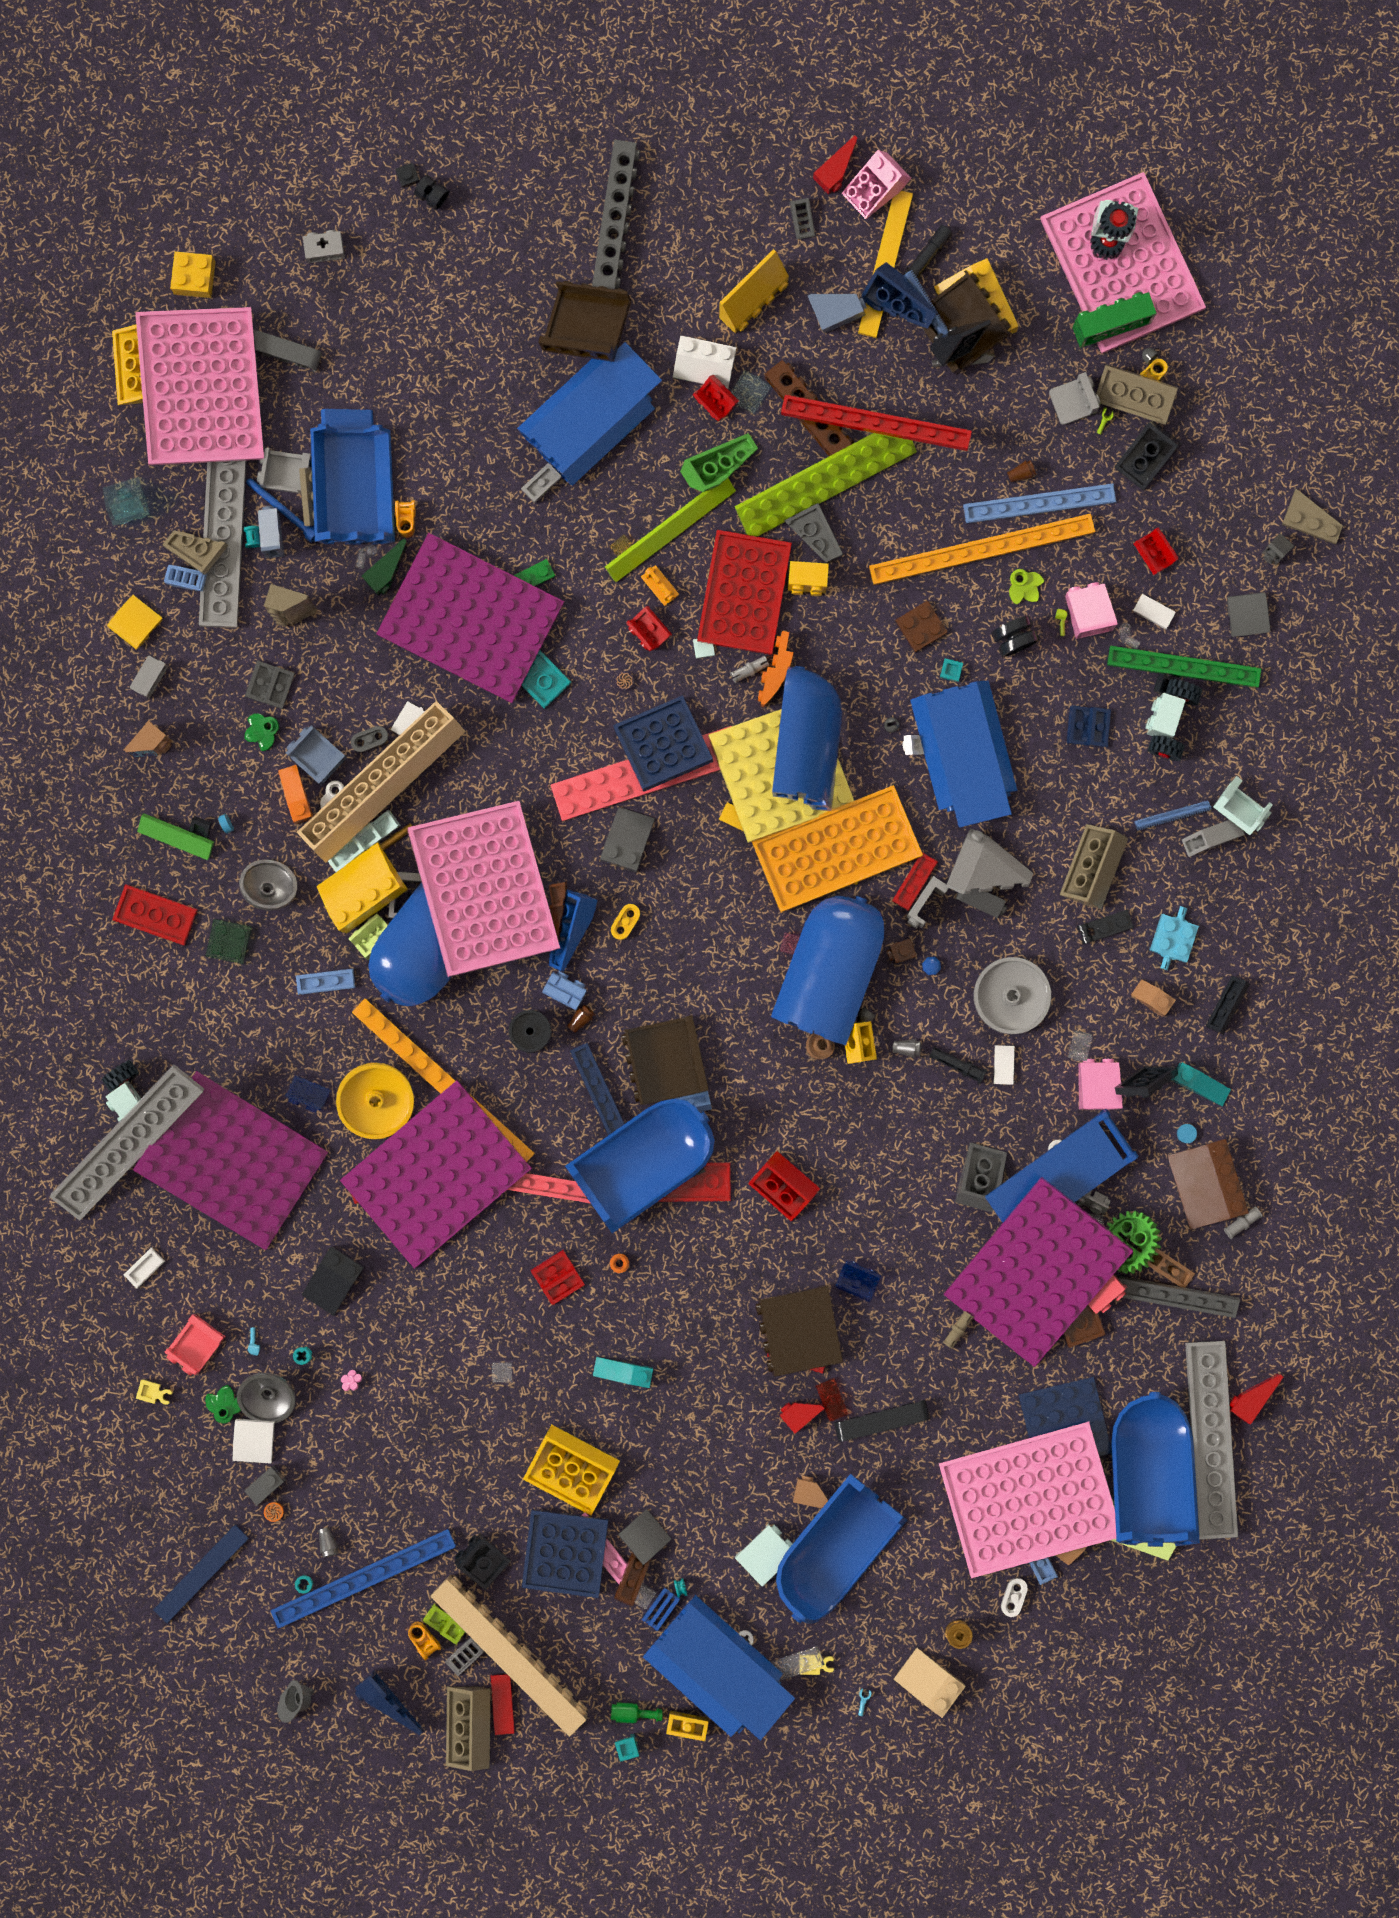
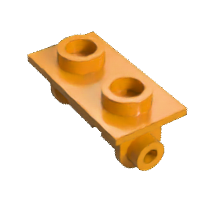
M656 565L652 568L649 567L645 571L646 573L641 576L664 606L679 595Z

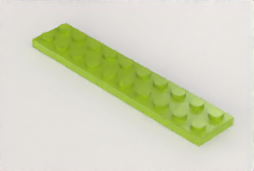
M873 433L736 505L735 509L746 534L757 537L784 523V520L817 503L820 504L917 451L912 440Z

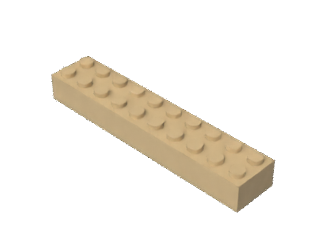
M436 701L300 828L297 833L326 863L466 731Z
M449 1575L430 1597L570 1737L586 1721L588 1714L586 1706L580 1701L577 1703L572 1698V1692L566 1687L563 1689L558 1684L560 1682L553 1673L549 1675L544 1670L546 1668L539 1659L535 1661L531 1657L532 1652L525 1645L521 1647L517 1643L518 1638L511 1631L507 1633L503 1629L504 1624L497 1617L493 1619L489 1615L491 1611L484 1604L480 1606L475 1599L477 1597L470 1590L466 1592L462 1588L463 1583L458 1577Z

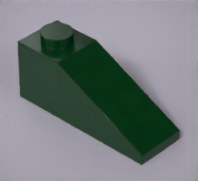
M405 539L401 540L362 575L363 580L378 596L381 593L382 595L386 594L391 589L390 585L394 581L408 546Z

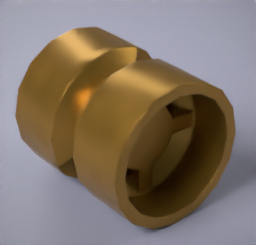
M953 1620L947 1625L945 1630L946 1638L954 1648H966L972 1641V1631L964 1621Z

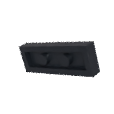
M1231 976L1206 1024L1208 1029L1224 1035L1250 986L1247 981Z

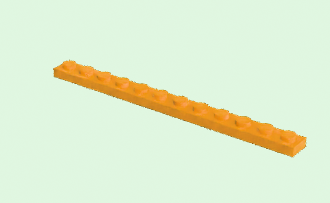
M1091 514L870 565L869 570L873 585H878L1094 534L1095 528Z
M364 999L352 1012L440 1094L455 1082L449 1074L368 1000ZM471 1095L528 1162L535 1153Z

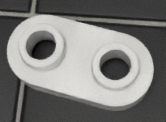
M1013 1578L1009 1581L1001 1603L1003 1613L1009 1617L1017 1616L1020 1613L1027 1593V1584L1021 1578ZM1015 1584L1021 1586L1019 1591L1014 1590ZM1009 1603H1014L1012 1610L1007 1608Z

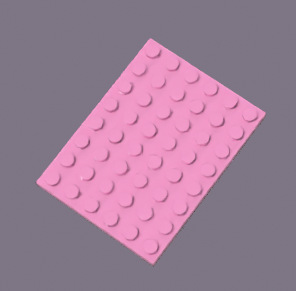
M1144 172L1040 217L1082 312L1087 310L1089 312L1095 311L1097 307L1107 304V306L1113 305L1116 300L1125 298V300L1130 299L1139 292H1143V294L1149 292L1157 313L1152 323L1097 342L1102 354L1205 310L1206 306ZM1112 200L1114 202L1119 201V204L1122 202L1132 204L1138 208L1135 230L1129 242H1126L1122 252H1120L1119 256H1115L1114 259L1109 257L1108 260H1104V256L1099 258V254L1095 255L1093 253L1094 249L1091 250L1092 243H1090V240L1092 238L1091 232L1094 215L1100 201Z
M251 307L136 312L148 465L263 459L264 452Z
M519 801L408 827L409 837L448 977L560 949Z
M1089 1422L939 1464L971 1578L1116 1539L1115 1508Z

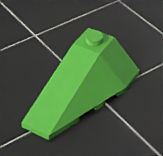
M748 433L686 459L680 472L690 487L705 492L724 482L757 451L758 447Z

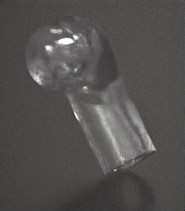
M370 544L360 549L355 567L365 569L366 560L377 554V547Z
M1123 623L1118 630L1121 642L1137 650L1141 641L1131 636V625Z

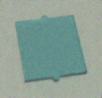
M744 370L731 393L739 400L738 405L740 408L743 407L754 414L771 388V385L762 381L759 376L756 377Z

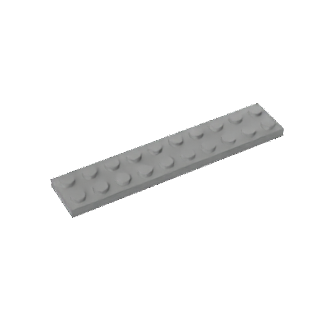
M247 460L207 462L203 538H209L217 542H226L228 547L207 572L203 592L200 591V627L238 628Z
M173 1065L51 1193L50 1198L80 1221L134 1165L148 1146L153 1145L199 1097L204 1088L177 1066Z
M1225 1341L1185 1343L1190 1424L1194 1443L1199 1539L1238 1537Z

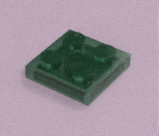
M214 919L205 956L244 965L252 927Z

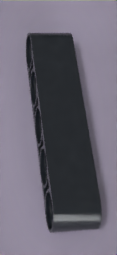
M920 1400L917 1403L912 1402L901 1405V1407H892L881 1412L864 1414V1416L845 1419L842 1422L837 1421L834 1422L838 1442L926 1421L930 1419L926 1400Z

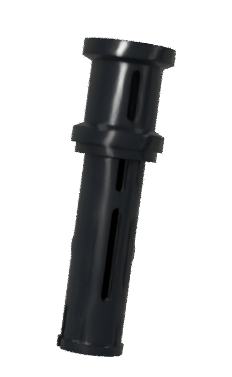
M935 1046L929 1058L962 1073V1077H969L977 1081L979 1085L987 1072V1069H981L973 1065L971 1061H962Z

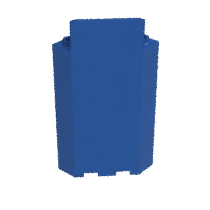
M625 342L618 348L614 362L591 359L517 429L539 451L542 457L554 466L562 478L573 486L655 409L651 404L652 399L648 393L662 380Z
M322 409L321 424H318V427L310 428L315 541L323 544L345 542V544L360 545L364 542H372V545L395 542L390 430L383 428L382 425H373V410Z
M989 680L976 681L966 686H956L944 689L942 692L928 693L911 699L939 810L955 811L959 827L1011 815L1007 797L1011 796L1010 793L1018 790Z
M696 1595L687 1603L643 1656L646 1661L730 1737L735 1732L740 1733L746 1727L761 1741L795 1699L780 1685L779 1679L783 1673Z

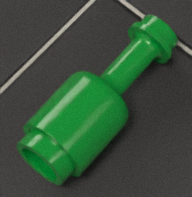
M620 1702L612 1704L611 1720H615L618 1723H637L639 1718L656 1719V1722L662 1721V1709L656 1708V1711L640 1710L638 1704Z

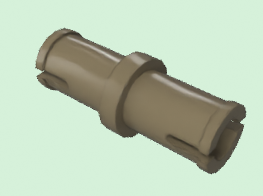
M963 1311L957 1323L952 1325L951 1328L953 1329L943 1343L953 1349L960 1337L965 1335V1330L974 1317Z

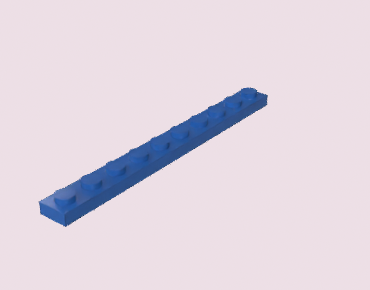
M448 1528L270 1610L279 1629L456 1547L455 1541Z

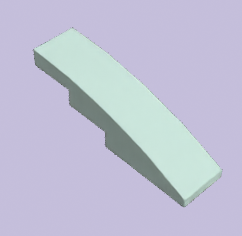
M390 810L386 811L374 822L369 823L328 862L335 872L339 871L374 844L382 841L401 825Z

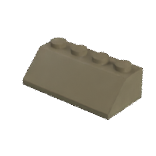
M270 585L264 607L270 614V617L276 621V624L284 627L287 624L294 625L316 613L317 609L308 595L276 585Z
M1086 824L1060 895L1089 907L1102 909L1128 838L1115 830Z
M447 1687L446 1766L468 1771L489 1768L491 1699L489 1688Z

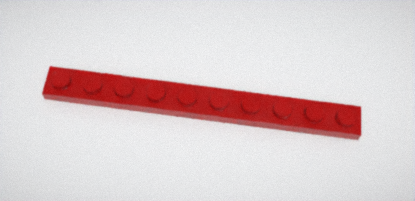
M785 395L781 409V415L964 451H968L972 435L971 430Z

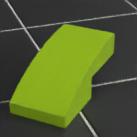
M435 1604L423 1619L426 1624L440 1632V1635L454 1644H457L465 1633L444 1610Z

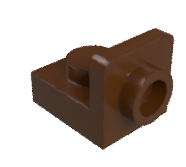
M911 938L889 945V950H887L889 960L894 961V964L917 957Z

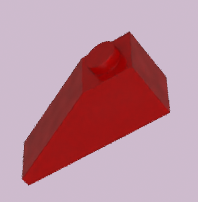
M855 135L813 174V179L828 195L832 191L834 193L837 192L842 186L841 183L857 144V137Z
M1275 1374L1240 1393L1238 1397L1234 1396L1229 1402V1406H1231L1230 1411L1251 1425L1283 1379V1376Z

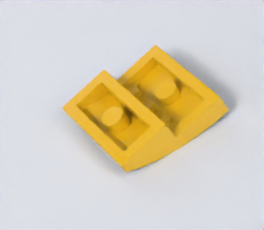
M132 595L110 620L107 627L137 650L148 639L150 633L161 623L162 617Z

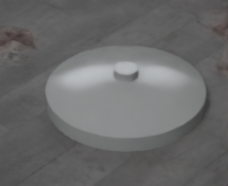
M1008 957L991 963L981 972L974 987V1004L978 1015L990 1028L1004 1034H1020L1033 1029L1044 1019L1051 1003V989L1045 974L1038 966L1022 958Z

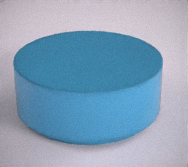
M226 814L219 816L218 820L224 832L228 834L234 831L229 817Z
M1184 1124L1178 1128L1177 1137L1183 1143H1191L1196 1139L1197 1131L1194 1126Z

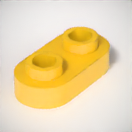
M627 904L620 911L611 927V933L615 939L624 940L631 933L640 918V910L636 905ZM628 911L634 912V916L632 918H629L627 916ZM623 927L624 933L619 934L617 929Z

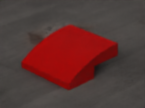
M564 1250L531 1270V1273L552 1305L585 1285Z

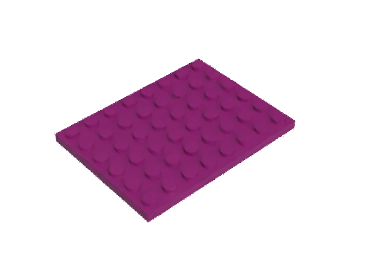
M428 533L376 634L513 704L564 605V601Z
M196 1071L192 1079L204 1088L203 1092L153 1145L148 1146L133 1170L266 1250L328 1151Z
M456 1080L340 1181L415 1269L530 1171L532 1167L460 1082Z
M1041 1177L944 1292V1296L963 1311L973 1316L978 1323L1035 1367L1131 1255L1133 1249Z

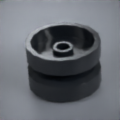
M1029 615L1009 621L991 632L995 642H1004L998 648L1002 658L1025 650L1040 641L1037 631H1027L1033 625Z
M525 1010L518 1013L511 1020L509 1037L519 1050L526 1053H537L549 1044L552 1037V1027L549 1020L542 1013L535 1010ZM533 1028L534 1033L532 1035H528L526 1032L527 1029Z

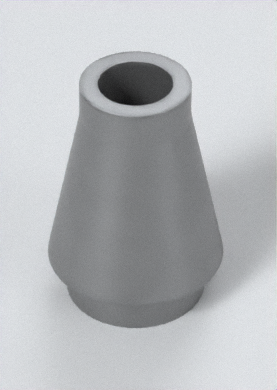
M917 1039L894 1041L893 1053L913 1058L916 1056L920 1057L921 1041H917Z
M330 1527L318 1530L320 1554L323 1555V1558L338 1554L337 1549L339 1547L330 1531Z

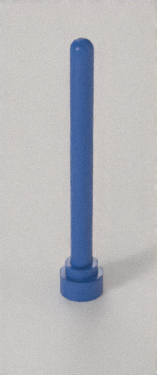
M251 478L247 479L246 483L249 487L301 529L305 539L310 543L314 542V526H304L302 520Z

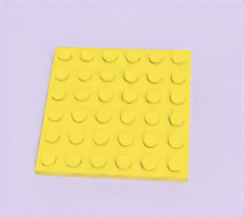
M782 709L708 735L748 843L819 817L820 814L828 812L813 810L809 805L804 804V799L798 798L795 801L787 798L773 797L772 788ZM837 759L832 810L854 801L839 759Z

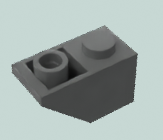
M1280 533L1262 552L1263 558L1267 563H1273L1276 566L1294 545Z

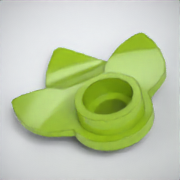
M1022 569L1013 571L1010 576L1012 585L1009 589V595L1013 603L1017 605L1023 598L1030 602L1038 601L1039 592L1037 586L1044 582L1040 574L1036 572L1027 573ZM1017 576H1022V577H1023V581H1022V582H1018V581L1016 580V577H1017Z

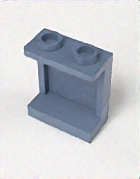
M311 725L309 728L305 727L299 735L301 737L296 742L292 741L286 749L288 751L286 754L319 785H322L347 757Z

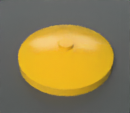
M367 1063L354 1068L343 1078L338 1087L336 1106L342 1123L352 1133L367 1139H382L393 1135L408 1122L413 1111L414 1096L408 1079L398 1069L384 1063Z

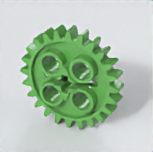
M1127 1211L1126 1217L1120 1213L1119 1220L1113 1217V1225L1111 1223H1107V1225L1109 1226V1231L1133 1249V1256L1130 1259L1128 1257L1117 1271L1121 1272L1122 1270L1125 1274L1129 1271L1135 1274V1269L1141 1272L1142 1266L1148 1268L1147 1262H1154L1152 1256L1158 1255L1155 1249L1161 1248L1157 1244L1161 1238L1156 1235L1160 1233V1230L1156 1228L1157 1224L1152 1222L1153 1219L1148 1216L1146 1217L1143 1213L1139 1214L1134 1211L1132 1214ZM1121 1232L1124 1236L1129 1238L1131 1242H1133L1135 1245L1142 1249V1252L1140 1253L1136 1248L1131 1246V1244L1125 1239H1123L1119 1235V1233Z

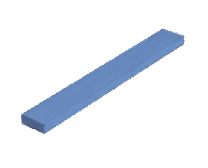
M1113 483L963 504L966 524L1112 504L1116 503Z

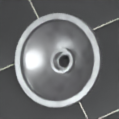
M264 859L249 864L243 870L239 880V888L242 896L249 904L258 909L273 911L284 908L292 902L297 892V880L293 872L286 865L275 860Z
M256 1373L247 1377L241 1383L237 1392L239 1408L251 1420L281 1422L292 1413L296 1401L291 1385L282 1377L272 1373Z

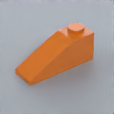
M297 765L278 770L293 822L297 825L309 821L313 814Z

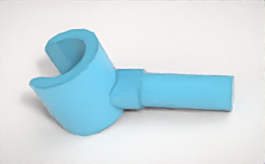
M255 1327L250 1328L248 1352L257 1356L260 1345L255 1344Z
M863 1688L859 1692L861 1698L859 1716H863L866 1701L871 1697L870 1690L868 1697L864 1698L862 1696Z

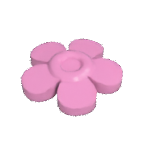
M355 1370L349 1371L348 1376L344 1375L341 1378V1382L344 1383L342 1389L344 1391L349 1389L355 1391L359 1387L357 1383L361 1382L362 1376L357 1374Z

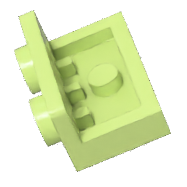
M376 914L369 918L360 929L356 930L349 937V940L369 961L373 946L388 925Z

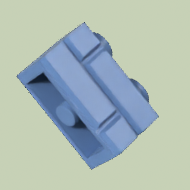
M560 971L557 974L553 972L542 993L577 1011L587 993V990L584 989L585 984L577 980L574 983L567 980L568 975Z

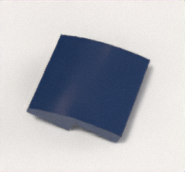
M1070 706L1066 744L1108 747L1111 709Z

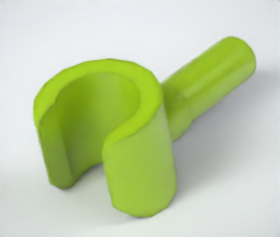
M1107 407L1102 410L1103 419L1097 431L1100 435L1107 421L1113 418V410L1109 416L1104 414Z
M1057 609L1055 619L1061 620L1060 636H1065L1067 612Z

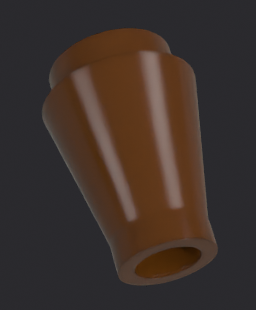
M1025 460L1007 472L1012 483L1033 478L1032 476L1036 475V471L1031 460L1027 462Z
M583 1004L581 1007H578L567 1026L576 1033L580 1028L593 1020L592 1017L595 1013Z

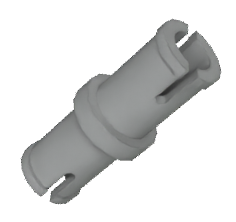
M762 656L751 663L747 662L745 666L730 672L731 677L739 674V676L733 678V681L737 683L749 676L753 677L755 673L769 667L768 662L761 664L767 660L766 657Z
M1253 1207L1248 1214L1238 1216L1235 1222L1224 1228V1231L1232 1239L1242 1230H1247L1249 1225L1262 1217V1214L1257 1207Z

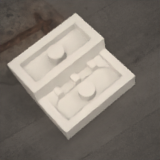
M236 1419L233 1461L272 1463L274 1421Z

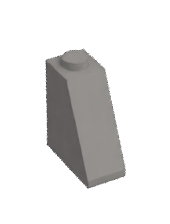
M1228 820L1200 830L1182 839L1188 857H1191L1245 834L1239 826Z

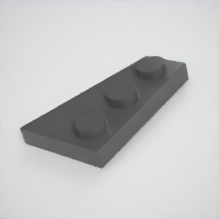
M818 503L784 520L826 563L843 556Z

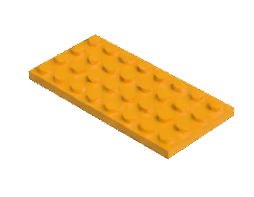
M894 785L835 808L832 811L820 814L819 817L752 841L780 913L923 856Z

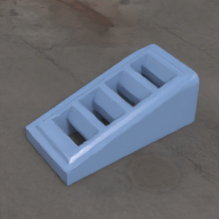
M168 565L164 583L173 587L203 592L207 574L204 575L197 570ZM196 576H198L197 583H196V586H195V585H194L195 579H196Z

